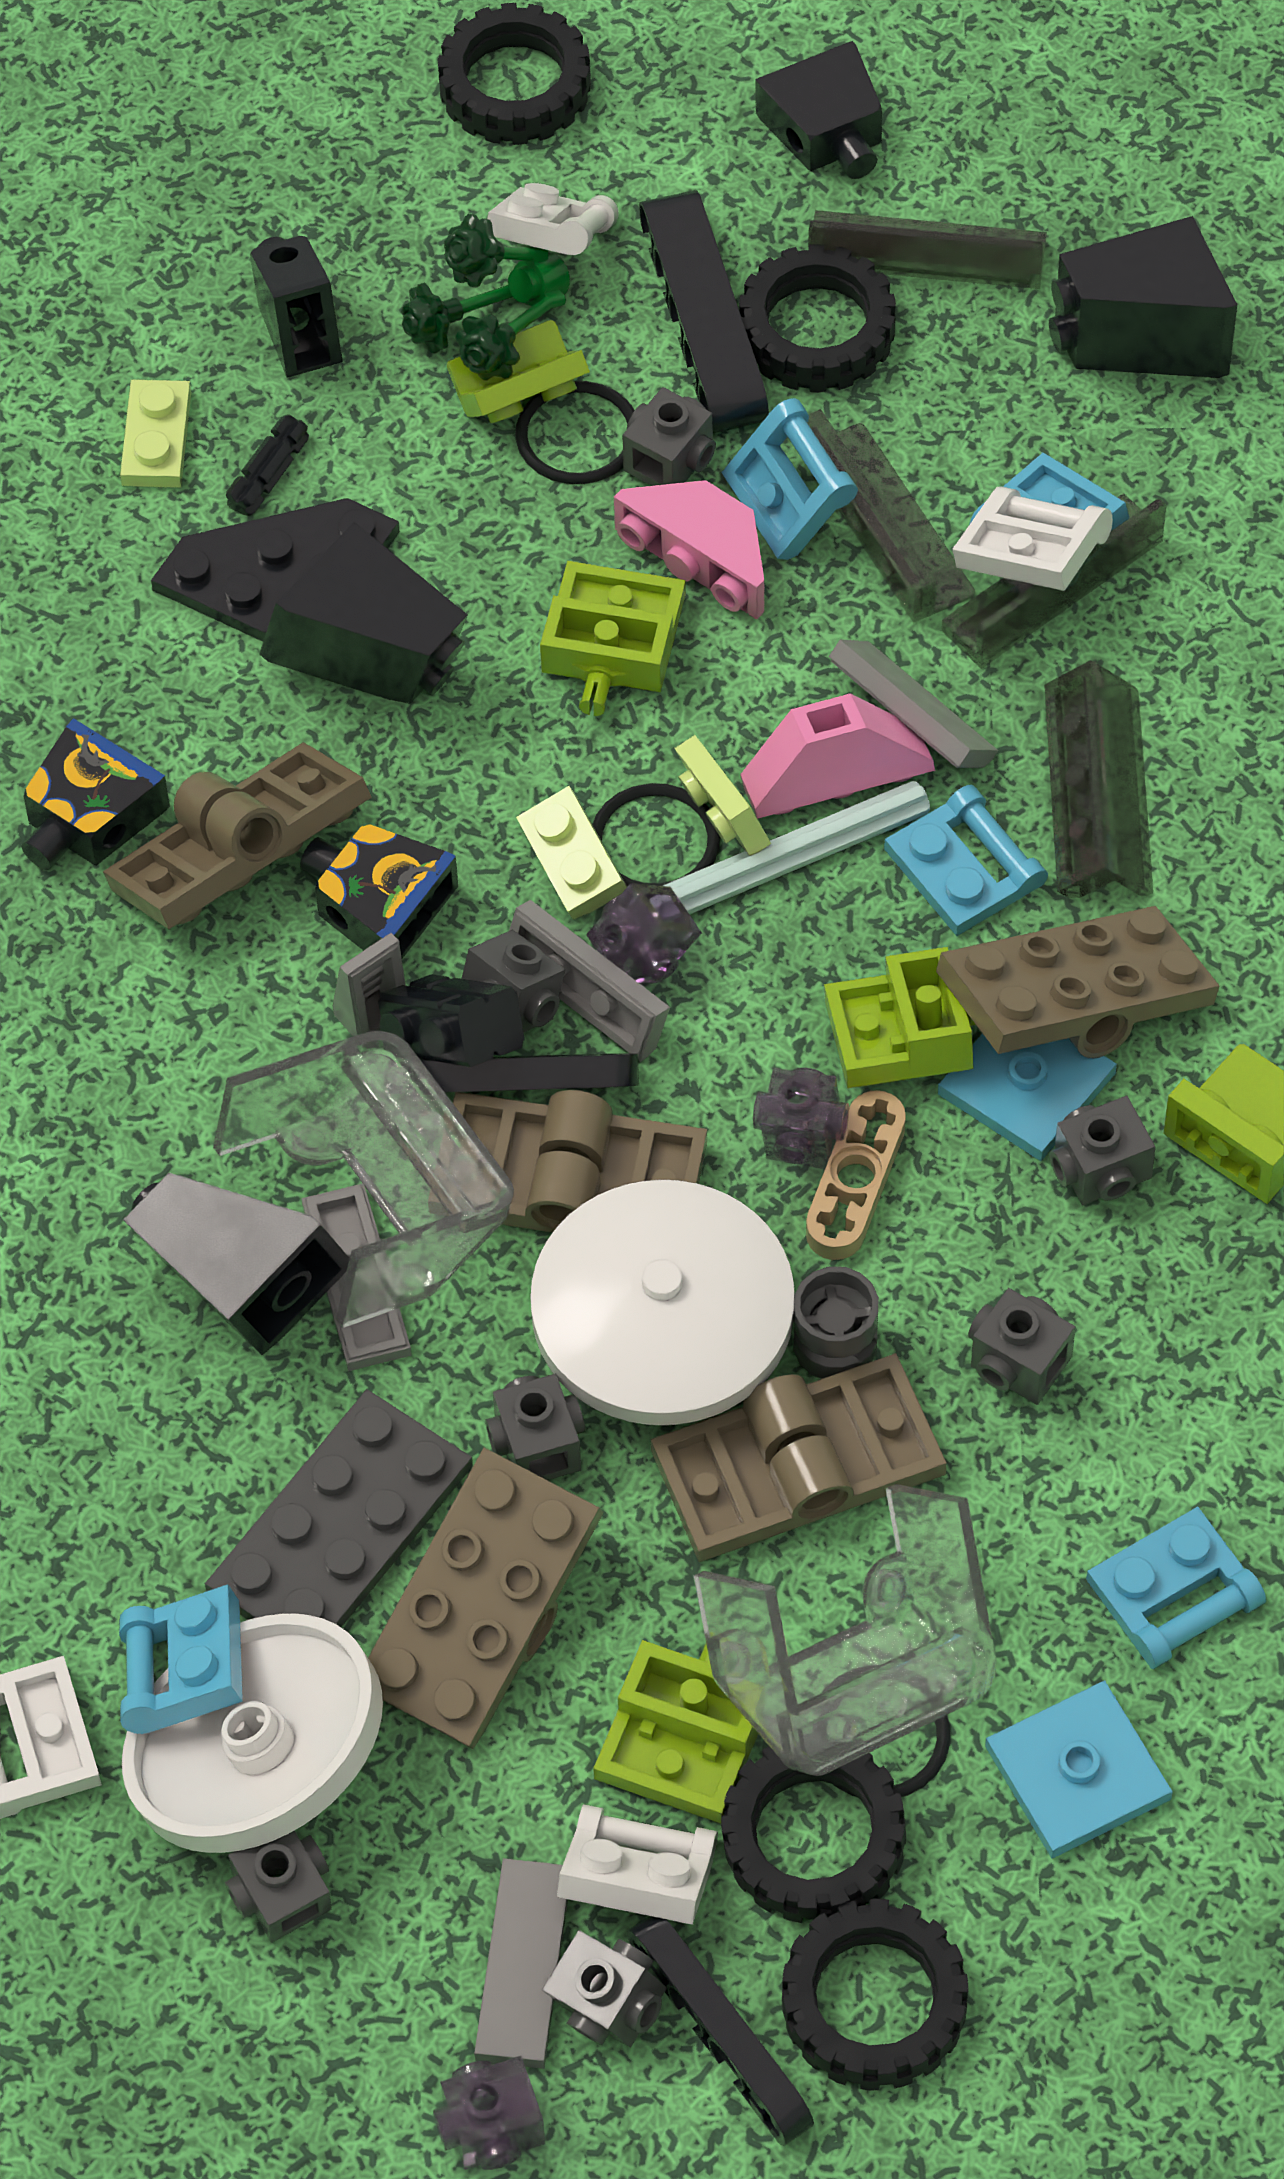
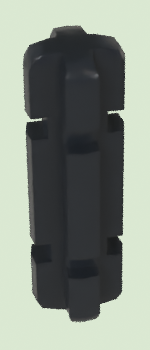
M290 414L280 417L270 431L274 436H267L242 469L241 472L245 476H238L226 491L229 508L246 516H250L257 511L265 500L261 494L263 492L270 493L294 460L290 454L292 452L299 453L309 438L307 433L308 426L302 420H297Z

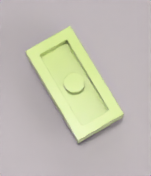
M131 380L120 472L122 486L181 487L191 400L190 381Z
M696 735L674 748L687 771L678 776L679 780L698 807L706 802H709L713 807L705 813L723 841L728 843L736 838L749 856L769 846L771 842L751 807Z
M570 786L516 817L567 912L573 919L593 912L628 891L626 884Z

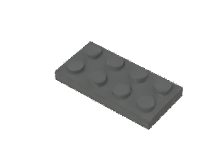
M366 1389L205 1582L206 1592L228 1584L239 1599L240 1615L247 1620L275 1614H304L323 1618L342 1627L473 1467L472 1457Z

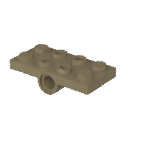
M302 742L236 786L212 772L193 774L181 784L175 795L174 812L178 823L104 870L103 873L115 894L167 929H171L175 925L184 924L196 918L204 906L224 893L245 886L250 882L255 873L273 861L294 854L302 847L304 841L327 826L343 822L350 817L353 809L372 797L362 776Z
M1156 906L941 952L936 970L998 1054L1069 1038L1081 1055L1087 1058H1099L1121 1046L1130 1035L1136 1022L1214 1005L1220 987Z
M565 1090L555 1093L551 1096L549 1105L455 1092L430 1200L431 1214L554 1232L558 1225L583 1203L613 1188L650 1180H678L699 1184L707 1147V1129L613 1115L611 1106L604 1099L578 1090Z
M896 1353L807 1385L804 1378L799 1375L791 1374L775 1377L758 1385L750 1396L744 1400L743 1407L651 1439V1452L698 1562L946 1475L947 1463Z
M483 1448L368 1657L379 1677L383 1701L474 1749L522 1662H528L532 1659L551 1630L558 1610L556 1600L604 1512L594 1504Z

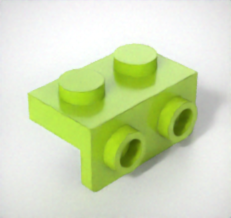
M549 320L516 334L513 345L520 355V360L517 364L512 365V376L507 379L494 376L487 381L482 380L478 374L471 372L463 364L460 356L447 362V369L467 417H478L487 414L490 423H495L524 411L520 401L535 394L541 393L545 402L576 390L577 387L574 379L590 372L582 350L567 352L556 322Z

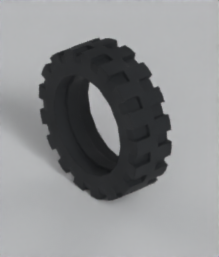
M517 3L501 4V9L493 11L486 7L476 11L475 18L470 21L466 18L459 21L454 26V35H447L441 45L442 55L438 56L440 97L442 103H446V112L454 122L459 120L462 123V129L473 136L478 133L485 136V141L498 144L501 143V140L512 141L513 145L528 144V140L536 138L542 141L554 136V131L562 127L565 130L575 121L577 111L582 112L588 102L587 93L591 89L589 49L587 44L583 45V35L575 25L570 28L567 25V18L555 11L550 15L544 12V7L528 4V8H517ZM505 47H527L542 51L555 60L562 70L558 82L545 93L527 100L504 101L486 96L471 85L467 75L471 66L485 54Z
M812 244L808 245V250L798 251L796 247L781 251L780 258L773 260L769 257L759 265L757 275L750 274L744 284V295H740L739 312L762 375L770 380L776 378L782 381V386L789 389L798 390V387L810 388V392L819 393L826 392V388L838 387V390L853 386L854 381L862 377L865 380L876 371V365L879 361L884 363L890 353L891 342H894L895 296L894 293L890 294V283L884 273L877 274L875 272V264L864 256L859 260L852 256L851 250L837 247L836 251L824 250L825 245ZM817 288L837 291L853 299L864 311L866 323L857 335L840 345L812 348L798 346L782 338L769 324L768 320L771 310L778 301L794 292Z
M801 1735L793 1737V1744L781 1747L779 1742L766 1747L762 1750L763 1757L756 1763L750 1759L743 1765L738 1772L739 1781L735 1787L730 1785L724 1801L725 1812L724 1816H722L721 1828L726 1858L734 1873V1878L744 1892L747 1891L754 1897L757 1905L768 1912H771L773 1909L783 1913V1918L786 1920L802 1923L803 1918L815 1919L823 1913L829 1917L837 1913V1906L856 1901L857 1906L866 1905L873 1897L881 1899L890 1888L891 1877L894 1874L898 1875L903 1863L906 1826L903 1801L900 1793H897L894 1787V1779L884 1766L879 1768L874 1763L871 1753L858 1745L855 1750L846 1747L844 1740L837 1737L826 1736L824 1742L812 1741L811 1735ZM823 1781L844 1786L862 1801L871 1819L872 1833L867 1849L855 1864L832 1877L807 1880L784 1874L769 1863L758 1845L756 1828L762 1810L776 1794L799 1783Z
M870 1899V1905L857 1906L856 1901L837 1906V1913L829 1917L825 1913L816 1917L809 1924V1932L804 1937L799 1935L790 1949V1959L787 1964L785 1963L782 1979V2010L786 2020L787 2032L793 2044H797L802 2050V2057L815 2070L819 2067L828 2072V2078L836 2083L846 2086L847 2081L860 2084V2089L869 2091L879 2090L880 2085L893 2084L894 2089L913 2083L914 2077L922 2073L927 2076L941 2065V2059L947 2053L950 2054L956 2047L961 2029L965 2023L968 1977L963 1970L961 1952L956 1944L951 1945L947 1941V1931L941 1924L934 1919L929 1924L921 1918V1910L913 1906L903 1904L902 1909L889 1906V1900ZM882 1944L906 1952L920 1963L931 1981L933 2003L927 2020L917 2032L896 2043L867 2045L846 2039L826 2023L818 2009L816 1990L821 1973L835 1956L854 1946Z

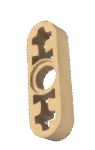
M868 1091L853 1100L807 1215L806 1238L810 1248L823 1258L840 1260L852 1256L860 1249L905 1134L906 1114L904 1106L897 1097L888 1092ZM876 1112L884 1113L887 1115L886 1124H882L878 1128L874 1139V1148L864 1144L867 1120H871ZM860 1164L872 1171L874 1179L865 1187L851 1188L839 1180L838 1173L848 1165ZM838 1201L849 1205L846 1211V1231H840L836 1238L825 1236V1225L833 1223L838 1211Z

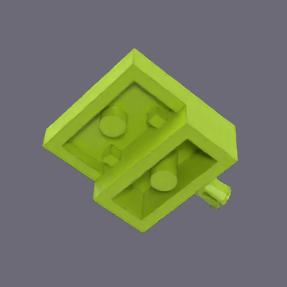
M567 561L558 596L553 595L540 643L542 673L578 678L585 681L586 684L579 703V709L587 715H590L592 705L594 716L604 714L610 686H626L661 692L686 596V580Z
M948 947L885 956L886 975L824 984L825 1004L847 1089L973 1069L972 1030L970 1026L976 1024L936 972L941 952L949 951Z
M710 1630L699 1659L642 1640L618 1696V1711L593 1768L594 1779L721 1824L722 1816H724L725 1812L724 1801L730 1785L735 1787L739 1781L738 1772L747 1763L769 1709L770 1684L725 1669L732 1648L736 1644V1639L727 1632H724L721 1640V1630Z

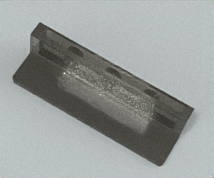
M815 210L814 220H811L809 224L808 245L822 244L825 245L824 250L836 251L837 247L851 250L853 257L860 260L864 256L873 262L877 274L883 272L886 275L1040 289L1047 232Z
M821 409L808 414V425L839 472H847L858 488L855 498L838 510L912 622L915 623L972 598L975 595V589L961 568H956L955 559L865 425L857 423L836 432Z
M1123 493L1117 498L1126 503L1130 518L1113 529L1104 544L1095 545L1065 591L1001 578L944 618L941 631L979 668H984L1163 542L1167 505L1158 498L1141 510Z
M1089 660L1044 684L1057 892L1068 898H1081L1116 881L1140 896H1148L1153 893L1139 692L1135 686L1096 662Z

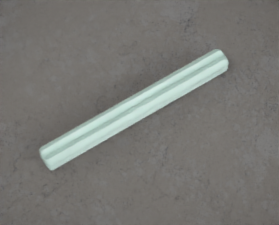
M908 782L770 840L771 844L754 855L749 856L744 851L651 890L643 897L646 912L657 926L669 924L923 817L930 811L928 796L924 788L917 782Z

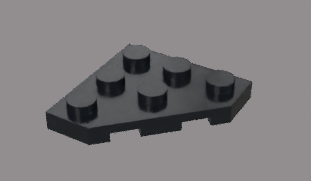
M349 498L184 536L151 579L152 590L263 642L276 602L353 522L357 523L388 549L400 532L399 521Z

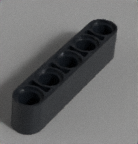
M693 190L639 202L643 233L649 232L651 248L648 249L657 277H664L666 292H663L672 322L678 321L680 325L681 337H678L687 368L693 367L695 371L696 382L693 383L698 401L706 410L712 412L713 433L762 423L769 415L765 387L699 192Z

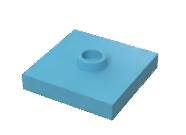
M982 1033L973 1044V1069L948 1073L938 1084V1095L1039 1161H1042L1055 1146L1057 1123L1063 1121L1072 1111L1089 1105L1116 1074L1117 1064L1105 1056L1099 1058L1084 1057L1069 1038L998 1054Z
M1105 1680L986 1738L985 1747L1051 1859L1170 1801L1172 1798L1171 1788Z

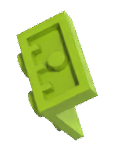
M1245 1044L1237 1045L1200 1088L1183 1078L1168 1095L1163 1134L1268 1204L1284 1186V1070Z

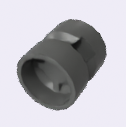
M829 1266L812 1272L801 1281L794 1295L793 1351L799 1364L809 1374L824 1379L873 1361L877 1353L879 1297L873 1284L863 1274L847 1267Z

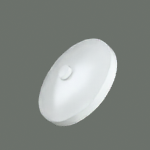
M678 1180L642 1181L613 1188L595 1196L570 1213L554 1230L544 1245L534 1269L531 1284L532 1324L535 1339L548 1367L553 1374L556 1373L558 1380L582 1402L609 1416L628 1422L646 1425L684 1424L706 1419L732 1408L750 1396L758 1385L764 1383L780 1362L791 1336L794 1322V1282L789 1261L776 1235L754 1211L742 1202L721 1191L697 1183Z
M275 1614L240 1622L243 1702L150 1733L135 1734L127 1731L122 1753L124 1785L136 1809L158 1835L179 1847L206 1853H225L254 1848L272 1842L305 1825L331 1805L345 1791L365 1764L374 1746L380 1728L383 1708L382 1689L376 1670L357 1641L347 1631L323 1618L304 1614ZM168 1669L154 1683V1695L169 1691Z

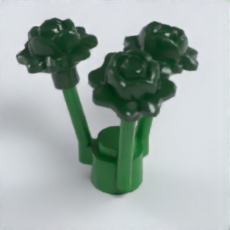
M467 214L459 226L450 228L448 237L444 241L445 260L448 266L452 268L453 277L456 282H467L470 287L477 288L486 276L496 273L497 264L503 259L523 261L518 262L510 272L508 285L461 301L457 298L442 301L439 296L432 293L426 283L410 288V302L403 305L401 309L403 315L402 326L404 332L411 337L413 343H425L430 352L435 354L442 349L448 348L447 333L450 323L462 320L464 313L512 297L518 302L532 306L509 324H499L497 318L492 314H487L481 318L467 316L462 321L463 330L458 331L455 336L460 346V358L471 372L478 374L485 381L494 376L507 379L512 376V365L517 364L520 360V355L513 345L516 334L550 309L565 305L566 298L564 295L569 289L570 275L565 262L557 254L548 253V250L533 246H503L493 234L491 220L485 218L479 220L477 215Z

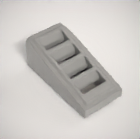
M392 933L380 939L339 968L333 1000L334 1016L358 1043L361 1041L365 1043L381 1032V1015L378 1004L380 993L406 985L399 940Z

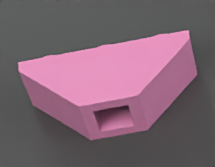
M706 480L621 489L614 496L615 530H617L619 537L627 546L636 551L647 549L664 560L665 565L673 575L681 580H696L710 589L715 599L730 611L737 612L741 609L755 619H758L764 613V574L753 509Z
M846 694L791 709L740 776L756 818L759 819L773 814H786L795 808L832 798H845L854 792L891 782H904L913 776L935 771V766L924 740L895 715L857 696Z

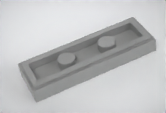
M840 639L829 655L833 664L956 768H984L999 751L869 641Z
M532 900L518 906L509 931L512 929L565 969L559 999L628 1053H638V1060L640 1062L646 1059L657 1047L670 1007Z
M364 1183L301 1198L304 1213L313 1216L354 1263L326 1292L348 1371L412 1356L410 1343Z
M503 1858L474 2052L475 2061L545 2069L554 2000L542 1989L560 1961L568 1899L557 1897L559 1874L563 1865Z

